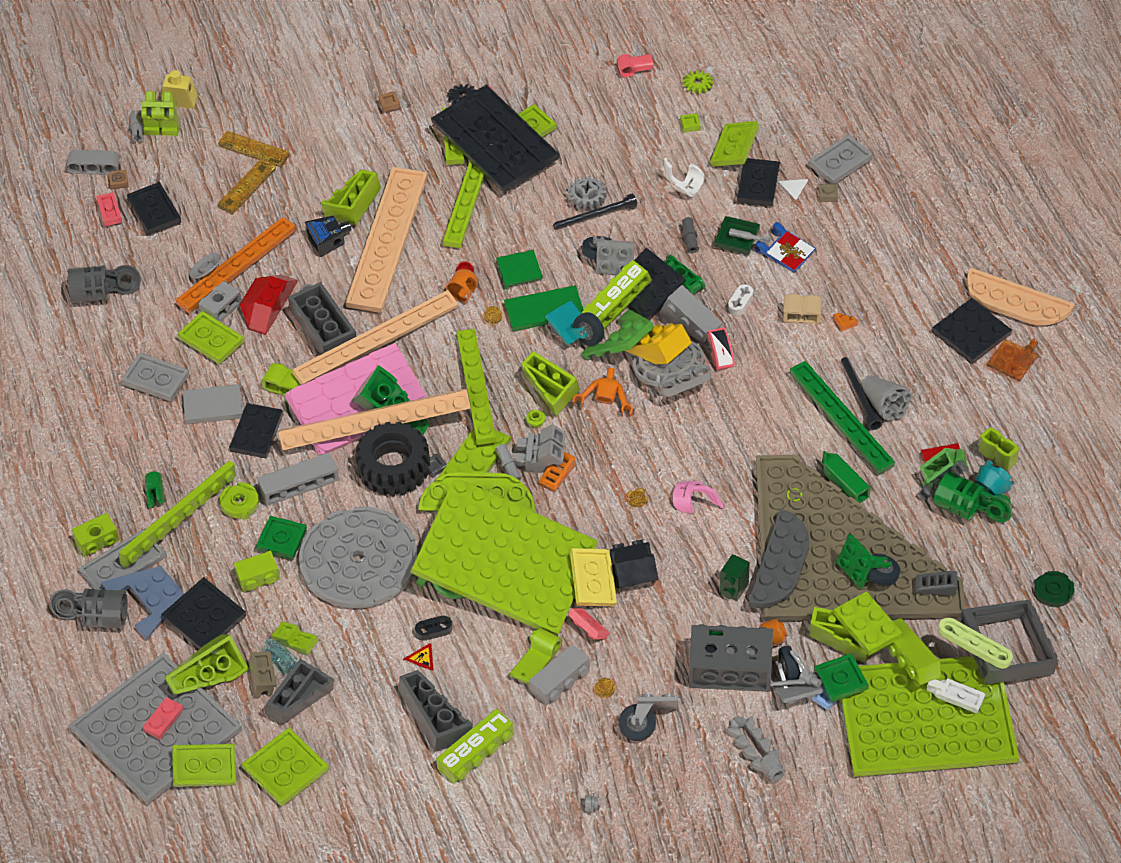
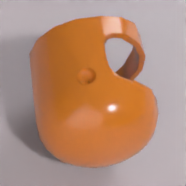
M460 269L454 273L447 283L446 291L448 290L456 301L466 303L471 297V292L476 290L478 279L472 271Z

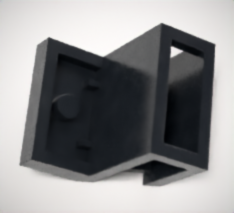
M642 539L632 541L630 546L624 547V543L612 545L613 549H610V556L613 561L618 588L659 580L654 554L651 553L649 542L644 543Z

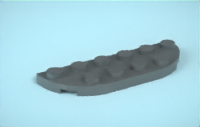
M779 510L748 602V607H772L777 602L787 600L797 587L809 550V534L804 523L789 511Z

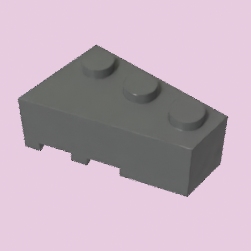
M299 659L266 703L265 715L283 725L333 690L334 679L304 660Z

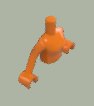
M608 368L606 378L602 377L594 380L582 394H576L573 397V406H575L576 401H581V407H583L584 399L597 387L595 399L602 403L612 404L618 392L622 404L621 415H623L625 410L630 411V417L633 414V407L627 403L622 385L613 379L615 374L614 368Z

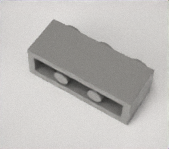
M571 644L529 680V691L546 706L556 701L563 691L570 689L576 680L584 677L589 672V657Z

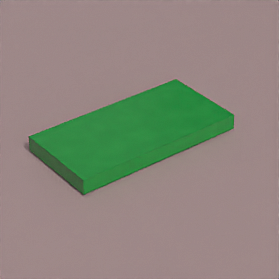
M576 285L504 300L513 332L548 325L549 321L545 316L570 300L580 313L584 310Z

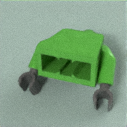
M944 448L920 466L925 479L919 494L925 500L934 493L931 490L933 483L941 482L948 471L959 476L963 471L966 472L968 470L965 452L962 449Z

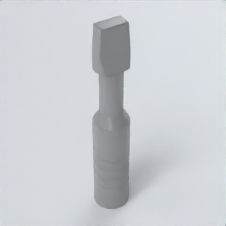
M730 228V236L770 243V238L752 235L750 232Z

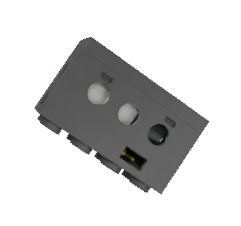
M692 625L689 688L770 692L773 629L765 627L747 628L745 626L727 627L725 625Z

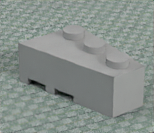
M683 285L667 298L658 314L673 324H682L686 333L703 344L708 341L707 332L719 329L723 323Z

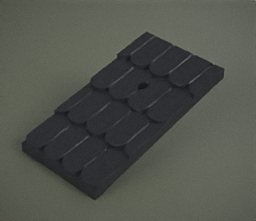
M487 84L431 117L435 127L503 193L560 158L559 153Z

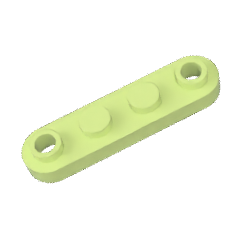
M944 618L940 621L938 632L945 639L998 668L1003 669L1011 665L1013 654L1009 649L953 618Z

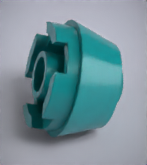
M987 460L984 465H980L975 483L985 487V492L991 495L1005 494L1011 490L1015 482L1010 481L1012 477L1003 468L991 466L993 462Z

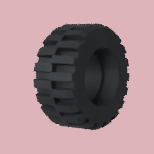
M385 422V425L378 424L374 426V429L370 428L366 431L365 436L362 435L359 443L356 445L355 456L358 476L365 486H368L373 492L378 491V494L395 496V494L404 495L409 490L412 492L416 489L417 485L420 486L424 482V479L429 474L430 456L427 440L418 429H413L409 424L402 425V422H396L395 424ZM393 452L402 453L409 457L397 465H384L377 461L381 456Z

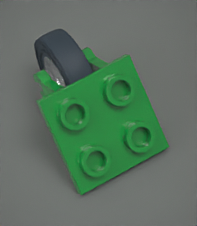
M848 534L836 561L841 569L860 589L864 588L866 582L872 581L884 586L894 584L900 575L899 564L893 558L884 554L871 555L852 534Z

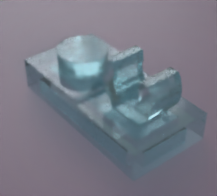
M269 637L265 643L270 648H267L264 652L271 651V654L273 653L272 662L274 664L280 659L282 661L280 664L286 670L290 671L298 662L296 657L280 641Z

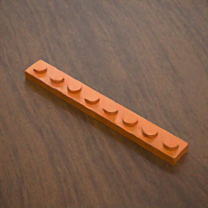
M282 217L176 299V304L187 313L192 312L199 306L201 299L211 293L216 286L223 281L226 283L231 282L296 231V226Z

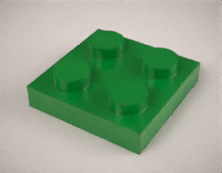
M270 516L258 540L256 550L264 553L271 551L273 555L294 560L307 531V525Z
M852 653L814 666V672L818 679L822 681L821 685L830 702L865 691L869 687Z

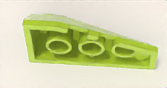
M219 635L169 672L164 678L172 693L179 694L234 680L248 671L249 668L231 635Z

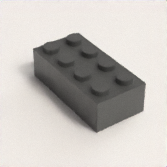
M322 282L288 297L290 312L320 355L357 337L355 329Z

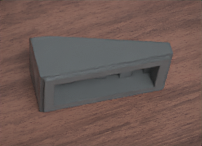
M957 571L916 574V593L956 595ZM922 581H926V586L922 587ZM930 581L934 582L933 586H930Z

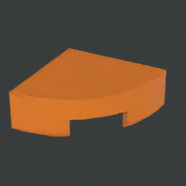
M842 313L833 314V320L841 331L858 325V320L853 316L842 315Z

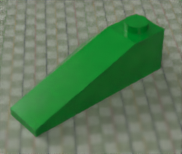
M377 365L366 378L352 399L366 411L410 401L406 391H403L398 385L397 379L380 365ZM426 418L402 424L411 425L413 429H418L422 435H424L430 425Z

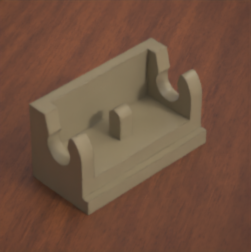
M271 651L251 652L248 668L254 699L260 698L263 691H267L268 696H271L274 687L277 686Z

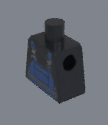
M334 216L305 222L306 233L319 257L345 244L344 234L351 231L348 221L338 224Z

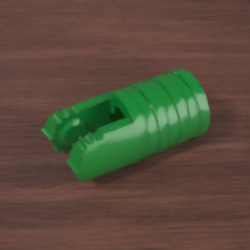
M156 471L147 473L145 475L148 508L155 507L154 497H157L159 504L165 503L162 474Z

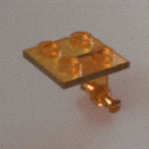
M1005 339L988 361L987 366L1020 382L1038 358V354L1034 353L1038 341L1031 339L1028 345L1022 347Z

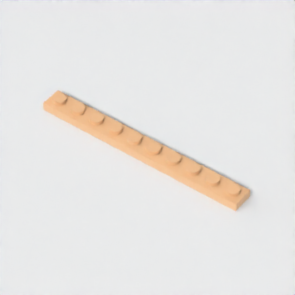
M447 290L294 368L292 373L298 382L303 385L319 376L339 369L456 309L458 303Z
M461 389L281 429L278 432L282 449L286 450L366 432L370 428L374 429V426L378 424L385 425V422H391V424L402 422L403 424L466 410L471 407L467 389Z

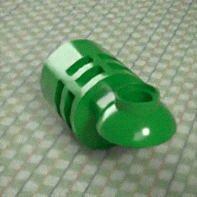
M948 471L942 478L933 500L934 505L968 521L974 518L978 510L999 523L1007 522L1012 516L1011 501L1006 495H991L985 492V487L960 475L958 476L951 471Z

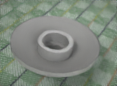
M212 253L199 260L192 267L190 277L198 279L207 276L217 267L221 260V255L219 253Z

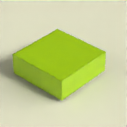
M698 113L680 115L683 133L701 130Z

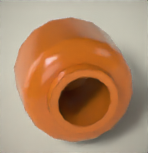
M777 619L761 623L759 628L773 629L772 647L783 644L785 637L788 636L783 622H779Z

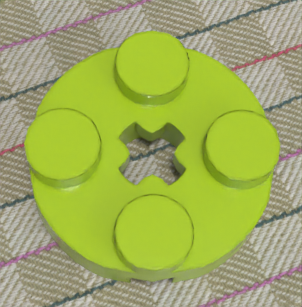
M239 482L232 487L231 485L227 486L220 495L222 512L233 518L248 519L259 506V497L256 489L244 482ZM240 498H243V501L240 503H237L235 501L236 499L239 500Z

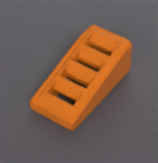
M564 452L563 463L558 465L563 470L558 468L556 464L549 465L538 484L555 492L576 466L575 457ZM550 478V479L554 480L555 483H553V482H551V481H549V480H547V479Z

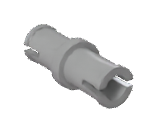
M135 110L130 112L131 123L129 125L132 131V140L137 142L136 137H138V142H141L144 139L142 132L144 125L141 121V112L137 110V115H135Z
M501 444L497 446L495 450L501 460L502 469H505L506 474L521 480L515 465L516 461L511 457L507 445Z

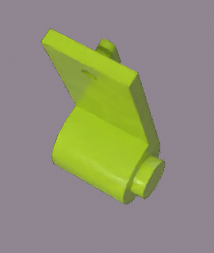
M542 628L532 632L530 636V641H532L531 648L510 672L511 677L529 685V680L549 664L562 644L561 637Z

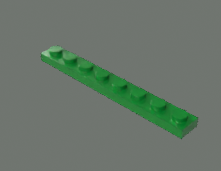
M806 360L790 368L792 377L878 474L895 466V461Z

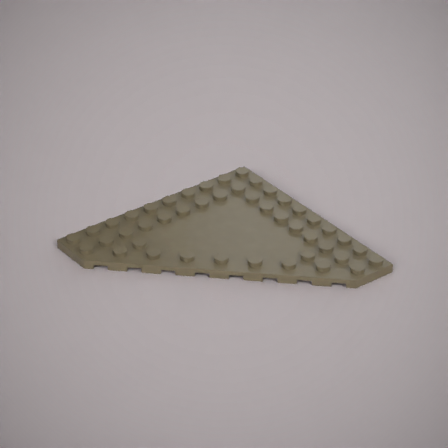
M756 455L761 563L780 509L789 511L797 516L804 523L809 534V550L795 591L787 600L777 602L772 607L764 608V621L772 619L779 621L811 620L814 607L834 610L866 591L890 619L960 618L962 609H965L963 580L957 576L956 595L916 593V574L945 572L947 568L937 560L929 558L926 552L917 545L905 540V536L894 528H889L885 525L883 520L874 513L866 511L862 508V504L851 496H846L831 481L828 482L823 479L819 472L811 466L807 467L796 455ZM788 490H790V493H789V497L791 498L790 500L787 498V492H788ZM848 534H852L871 555L884 554L893 558L899 564L900 575L894 584L884 586L872 581L866 582L864 588L860 589L841 569L836 561ZM883 567L876 568L877 570L883 573H889L888 570ZM922 581V587L926 586V581ZM930 581V586H933L934 582Z

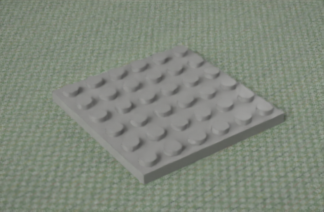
M165 653L159 655L69 724L70 730L147 805L173 785L172 745L225 744L242 731V726L202 688L179 694L172 693L164 676L175 669L177 665ZM168 697L183 705L184 710L161 740L144 732L143 726L163 700Z

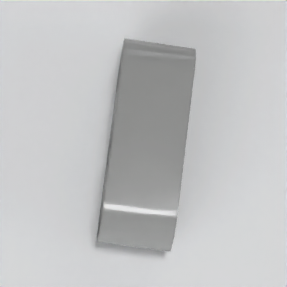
M72 150L68 155L66 169L73 174L109 175V172L118 170L120 155L114 151Z

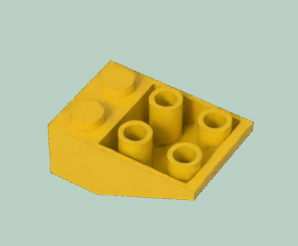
M658 324L630 350L626 351L654 364H668L692 342L682 324Z

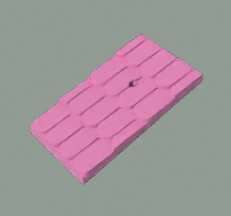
M394 343L374 351L368 356L350 362L344 367L293 388L285 394V398L301 425L366 411L352 399L377 365L383 367L397 379L398 385L403 391H406L410 401L425 398L426 394L401 351H399L398 346ZM365 432L317 442L312 445L318 455L331 453L359 440L362 435L365 436Z

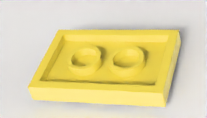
M572 548L570 557L577 606L614 607L617 601L610 550Z

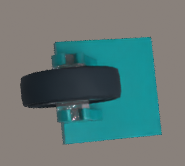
M571 300L545 316L567 346L578 339L587 346H594L604 338V327L600 319L590 312L581 314Z

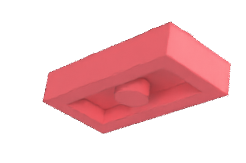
M114 192L96 196L105 227L122 223Z
M583 608L571 609L568 614L573 619V623L583 628L591 639H606L610 633Z
M166 697L144 724L143 731L161 740L183 712V705Z

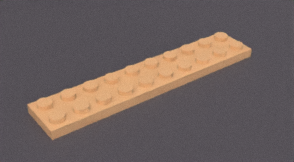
M392 167L346 300V307L382 313L428 177L427 172Z

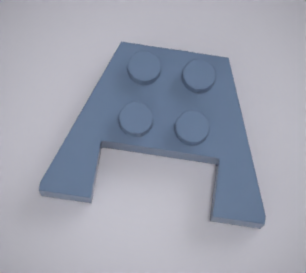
M162 566L101 582L103 590L125 591L129 589L148 611L150 616L135 624V629L145 641L161 625L163 621L161 614L184 594Z

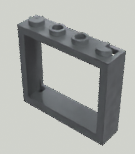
M1030 600L962 609L958 622L980 634L981 632L977 624L1022 618L1041 658V661L1010 665L1002 669L973 654L985 684L1054 674L1058 665L1057 654L1054 653L1051 641L1047 638L1044 626L1039 621L1037 611L1033 608Z

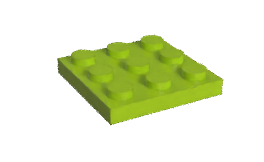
M289 727L241 764L242 768L281 807L329 770V765Z

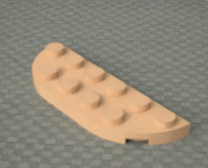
M973 268L969 269L967 287L970 295L977 303L991 311L1025 323L1040 326L1058 323L1067 318L1074 310V303Z

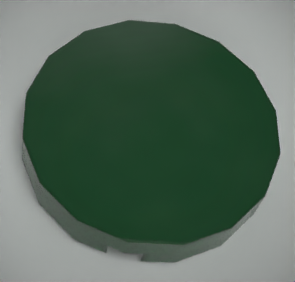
M1059 571L1045 572V574L1036 579L1034 585V593L1037 599L1049 607L1067 605L1072 600L1075 591L1073 581L1065 573Z

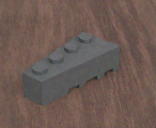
M419 670L399 677L398 691L434 752L452 746L473 728V724L461 715V712L456 707L454 708L443 694L440 695L435 690V686Z

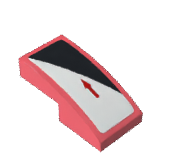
M726 328L709 330L706 335L712 348L711 357L716 370L734 367L732 347Z

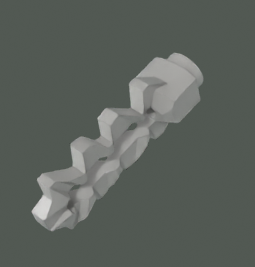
M736 716L732 718L731 727L727 728V733L736 739L735 744L738 747L744 749L745 757L753 760L752 767L763 772L769 781L776 782L782 779L785 771L779 761L778 749L770 751L771 740L768 738L762 739L761 728L753 729V717L745 719ZM739 728H747L749 734L753 736L756 743L763 749L766 755L762 759L757 755V752L749 744L745 736L741 734Z

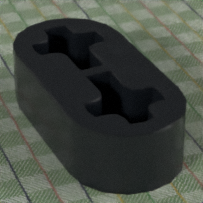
M443 615L419 621L415 625L416 637L419 640L427 641L446 636L452 632V620L448 616Z

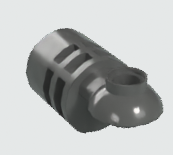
M106 265L68 268V288L71 303L109 300V291L129 294L136 291L141 284L140 273L130 265H121L116 269L108 270ZM128 275L131 277V280L124 281L121 277Z
M63 589L58 590L50 598V608L54 615L61 619L69 620L82 616L81 625L83 627L123 629L127 619L128 598L126 591L84 589L83 593H75L72 590ZM63 600L68 601L71 605H66Z

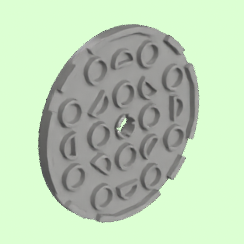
M354 507V510L343 512L339 510L327 515L325 520L316 523L308 531L301 544L299 563L305 583L319 598L340 607L366 608L392 599L409 584L414 575L410 572L418 552L411 530L400 522L398 517L377 508ZM358 554L364 556L362 559H359L357 561H355L354 556Z

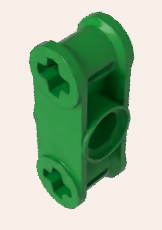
M669 254L664 262L686 279L683 286L694 295L697 291L705 288V283L700 276L693 273L673 255Z

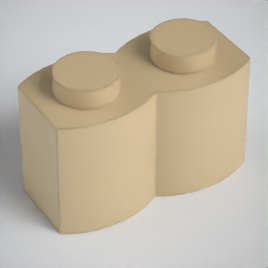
M797 294L785 295L783 321L787 323L819 324L821 322L822 297L815 295L800 296Z

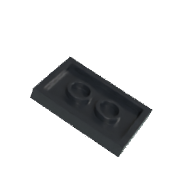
M747 158L742 168L737 203L773 207L780 162Z
M160 182L127 194L129 203L148 235L182 222L180 215Z
M246 403L229 447L230 452L267 459L284 415L283 410Z

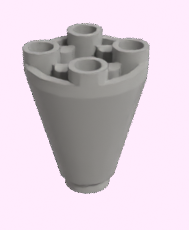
M871 375L863 379L861 383L863 391L883 419L889 421L896 418L901 419L905 416V410L913 396L905 386Z

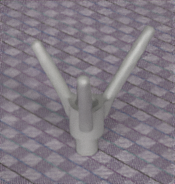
M790 650V653L802 669L800 678L798 680L771 682V686L808 684L810 686L814 685L817 688L822 684L817 675L808 670L793 650Z

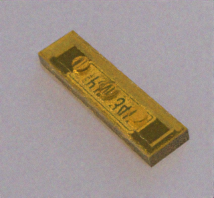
M226 131L218 142L219 147L281 168L290 156L289 151L230 131Z
M261 158L218 202V208L233 215L276 170V166Z

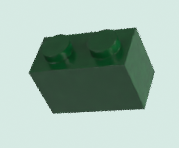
M732 554L721 569L720 594L725 598L738 601L748 587L749 561Z

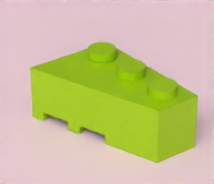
M361 169L345 182V186L342 189H336L331 198L320 203L324 216H334L337 221H348L349 224L357 225L381 189L377 173Z
M534 351L521 364L524 376L556 417L580 390L577 378Z
M814 607L810 624V637L846 655L852 653L854 659L866 664L868 654L835 617L833 610Z

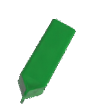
M824 450L822 455L823 474L839 487L846 496H851L859 503L868 499L871 487L838 454L827 453Z

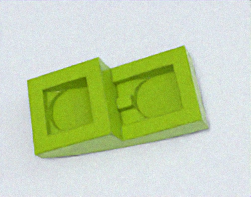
M283 621L271 635L274 640L284 646L306 655L311 652L319 641L316 635L300 631L297 625Z

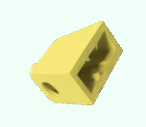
M173 70L170 74L166 75L162 92H173L174 102H177V107L194 109L198 94L191 77L181 75L178 70Z

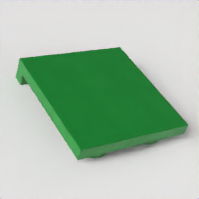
M534 249L496 257L505 289H509V286L543 279Z

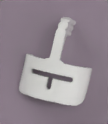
M667 158L663 160L664 176L669 182L674 184V189L694 197L702 187L705 179L702 170L694 164H690L686 179L682 182L673 176L672 165L667 161Z

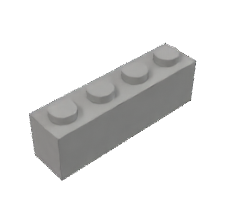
M329 452L292 466L281 468L275 472L264 474L258 477L257 481L261 495L266 505L269 506L339 481L338 468Z

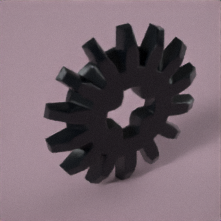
M461 83L460 88L454 85V89H449L450 93L447 94V97H449L448 101H452L451 104L453 105L476 91V89H474V86L468 88L469 84L463 87ZM466 93V96L460 97V94Z

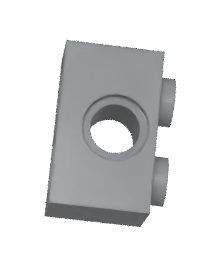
M223 281L211 293L201 299L199 302L200 312L204 311L222 322L241 303L240 291Z

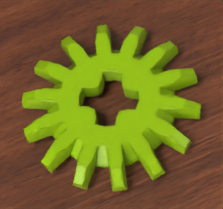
M695 70V74L690 71V75H685V79L682 80V82H686L683 84V87L688 86L686 90H692L693 94L695 92L701 94V91L706 93L708 92L707 88L712 89L711 85H714V82L711 81L714 80L713 77L710 76V73L704 74V70L700 74L698 70ZM695 79L701 80V83H695Z

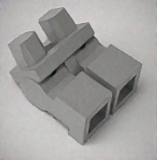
M551 424L542 429L541 434L534 435V433H528V438H517V450L526 451V453H516L515 465L524 466L525 472H543L545 467L556 464L558 466L562 464L566 433L554 424Z

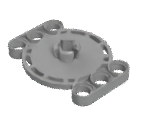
M693 341L668 364H654L628 352L630 356H635L633 368L636 376L648 385L660 387L661 394L666 397L676 395L711 379V370L708 365L704 364V352L701 347ZM667 386H673L672 388L665 389Z

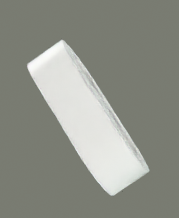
M744 284L736 289L728 302L730 314L739 316L744 313L753 299V288Z

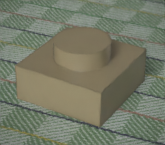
M819 184V202H838L837 184Z

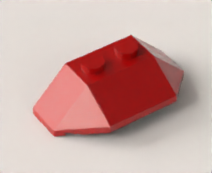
M284 275L254 279L239 304L250 331L263 335L268 333L296 286L297 279Z

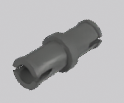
M686 217L682 220L683 238L686 240L687 251L689 253H696L699 250L697 243L698 234L694 228L693 219Z

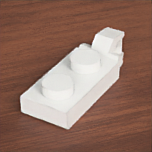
M948 678L941 681L934 679L927 684V691L935 694L937 698L977 714L986 695L981 691Z

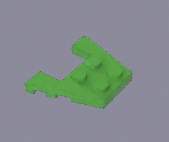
M627 310L617 319L621 325L618 331L611 333L605 343L588 346L581 355L584 359H590V355L593 354L599 357L603 356L607 351L613 354L630 350L654 328L652 322L631 310Z

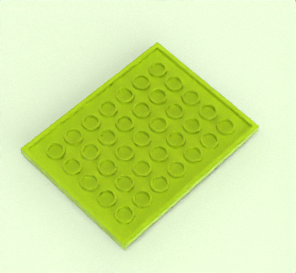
M454 477L410 573L535 629L542 628L558 636L575 597L570 551L572 548L595 549L598 540Z
M973 656L938 659L940 661L941 677L936 680L941 681L948 678L986 694L977 714L937 698L935 694L927 691L928 682L919 685L914 679L910 678L907 670L901 668L899 663L859 666L869 684L868 689L841 699L853 776L1019 763V754L1004 682L985 684Z

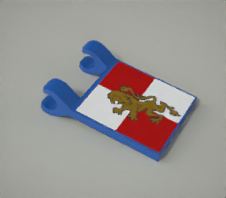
M775 222L772 225L773 229L771 232L780 237L770 247L765 243L757 241L754 250L759 254L768 256L795 273L814 253L816 248L787 231L779 222Z

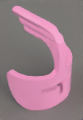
M679 481L675 486L673 505L681 512L694 513L691 503L693 491L703 492L709 497L712 504L719 505L720 508L724 507L715 490L704 486L701 481Z

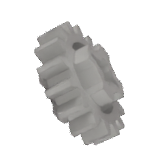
M590 175L587 179L584 176H581V180L575 178V183L570 182V187H568V200H571V205L576 204L577 209L583 207V210H586L589 207L593 210V206L599 208L600 203L604 204V198H607L606 185H603V181L598 182L597 177L591 179Z

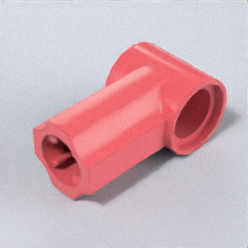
M623 54L617 58V64L622 77H631L637 71L653 69L651 54L636 57Z

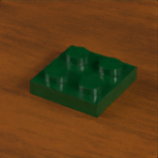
M725 216L715 239L714 247L750 255L755 240L730 236L729 231L730 228L750 232L752 235H758L760 224Z

